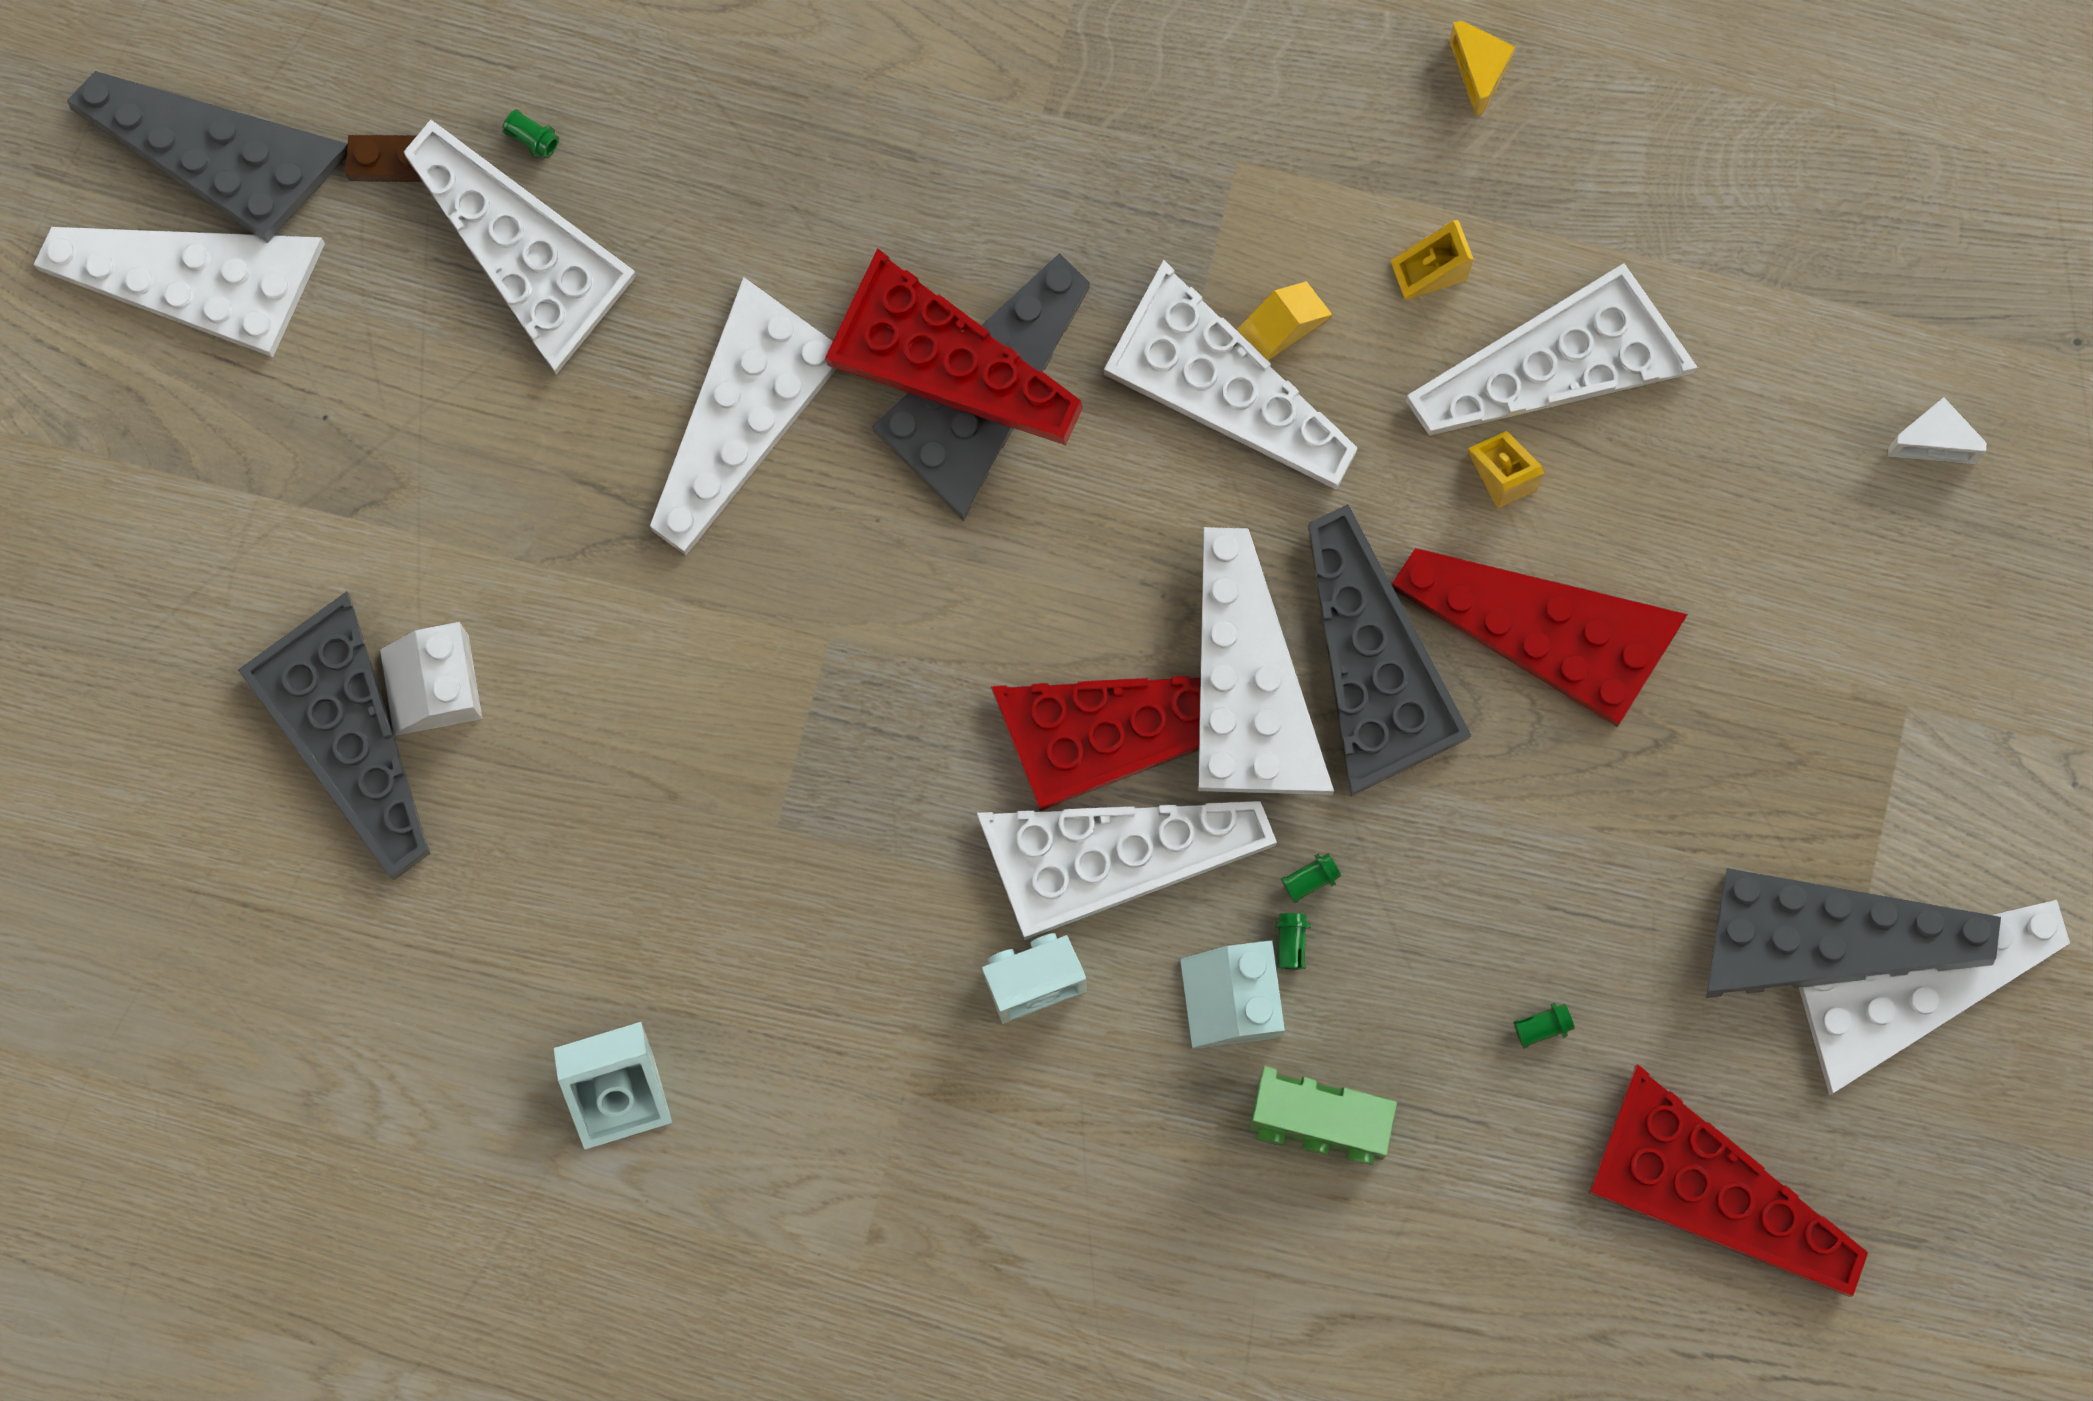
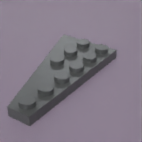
M97 71L67 100L72 111L267 243L347 157V143Z
M1059 253L981 326L988 330L990 335L1004 346L1008 345L1016 351L1021 359L1037 371H1043L1047 368L1063 333L1067 331L1090 288V282ZM910 393L906 394L872 426L873 432L963 521L971 508V503L979 488L983 486L988 477L989 470L998 453L1004 447L1014 429Z
M1347 504L1310 522L1308 532L1348 783L1352 797L1470 739L1471 733L1351 508Z
M346 591L242 666L238 671L393 880H396L430 855V851L350 594Z
M1727 868L1724 877L1706 998L1721 997L1723 993L1745 990L1747 993L1764 992L1765 988L1788 985L1799 988L1866 980L1867 976L1890 974V977L1908 975L1910 971L1927 969L1947 971L1991 966L1994 964L1997 956L2001 917Z

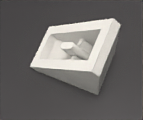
M1943 397L1895 438L1888 448V457L1976 464L1986 452L1987 443Z

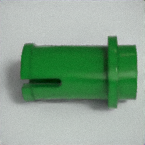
M517 109L510 112L502 126L504 128L502 132L505 135L511 136L530 148L531 154L536 158L541 156L544 158L550 157L559 143V136L555 134L554 128L539 125Z
M1329 853L1322 857L1319 854L1314 855L1315 861L1289 876L1281 878L1294 903L1299 902L1303 897L1327 884H1330L1331 887L1336 885L1334 880L1340 878L1341 873Z
M1280 913L1279 922H1275V928H1279L1277 968L1306 969V929H1310L1311 924L1306 923V914Z
M1554 1002L1550 1004L1551 1009L1513 1021L1523 1049L1560 1034L1565 1038L1568 1036V1031L1575 1029L1572 1017L1565 1003L1557 1006Z

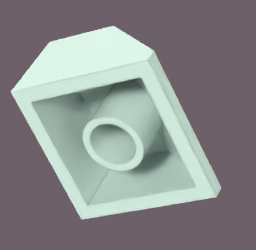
M1055 933L1047 934L1031 941L1032 948L1015 954L1013 949H1009L988 958L989 965L982 967V971L1002 1024L1087 992L1085 973L1067 935L1057 939Z
M1272 940L1225 946L1180 959L1192 1049L1282 1038L1285 1029Z
M642 1022L554 1048L558 1082L584 1150L672 1123L656 1062Z

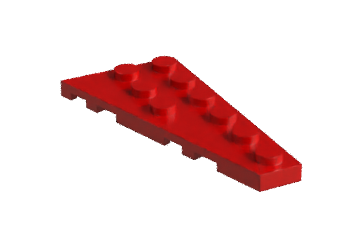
M878 248L825 357L827 365L1065 446L1083 409L1079 398L1043 371H1037L1021 359L1016 351L1008 345L1004 346L990 335L988 330L940 294L936 295L921 284L916 276L908 270L904 271L890 260L888 255Z
M1418 548L1413 550L1392 583L1394 591L1616 727L1621 723L1688 615Z
M1175 676L1172 679L1157 680L1137 678L1078 681L1077 684L1060 685L1039 683L1021 687H1007V685L991 686L992 693L1039 811L1199 750L1201 677Z
M1638 1064L1635 1065L1588 1194L1845 1296H1854L1868 1252L1826 1217L1820 1216L1798 1198L1799 1195L1788 1186L1782 1185L1764 1170L1765 1168L1711 1123L1705 1122L1683 1104V1100L1656 1082L1645 1069Z

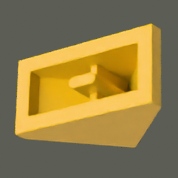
M1462 20L1453 22L1449 38L1451 48L1475 116L1484 114L1511 64L1515 46Z
M1453 220L1391 259L1390 262L1404 299H1412L1467 281L1474 259L1459 220Z
M1305 281L1274 290L1237 328V331L1269 361L1330 319L1332 313L1308 282Z
M1507 431L1468 448L1469 455L1497 509L1537 491L1544 475L1543 467Z

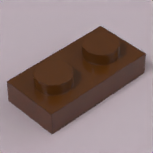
M348 135L346 176L348 180L422 182L404 154L406 148L417 135Z

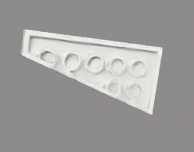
M430 120L404 151L405 157L555 375H557L635 279L636 273L449 132Z
M51 227L34 266L43 273L274 357L325 243L321 237L273 236L267 243L257 235Z
M1163 260L1106 364L1104 375L1337 490L1357 452V447L1321 412H1317L1299 395V391L1288 380L1285 381L1270 367L1271 363L1230 323L1224 318H1220L1202 301L1203 297L1192 287L1189 288L1174 273V269Z
M1625 263L1408 394L1405 401L1428 435L1431 436L1694 374L1698 367Z
M744 277L650 524L651 530L685 556H687L836 370V368L828 366L825 360L833 341Z
M1204 527L1198 791L1333 795L1334 789L1249 529Z
M1261 801L1206 803V805L1199 806L1159 805V807L1135 808V806L1064 809V811L1034 812L1033 810L993 814V812L977 813L1024 940L1272 848L1277 844Z
M2049 901L1994 914V916L2001 917L1997 956L1994 964L1991 966L1947 971L1927 969L1910 971L1908 975L1890 977V974L1867 976L1866 980L1799 987L1829 1095L2070 944L2058 901Z

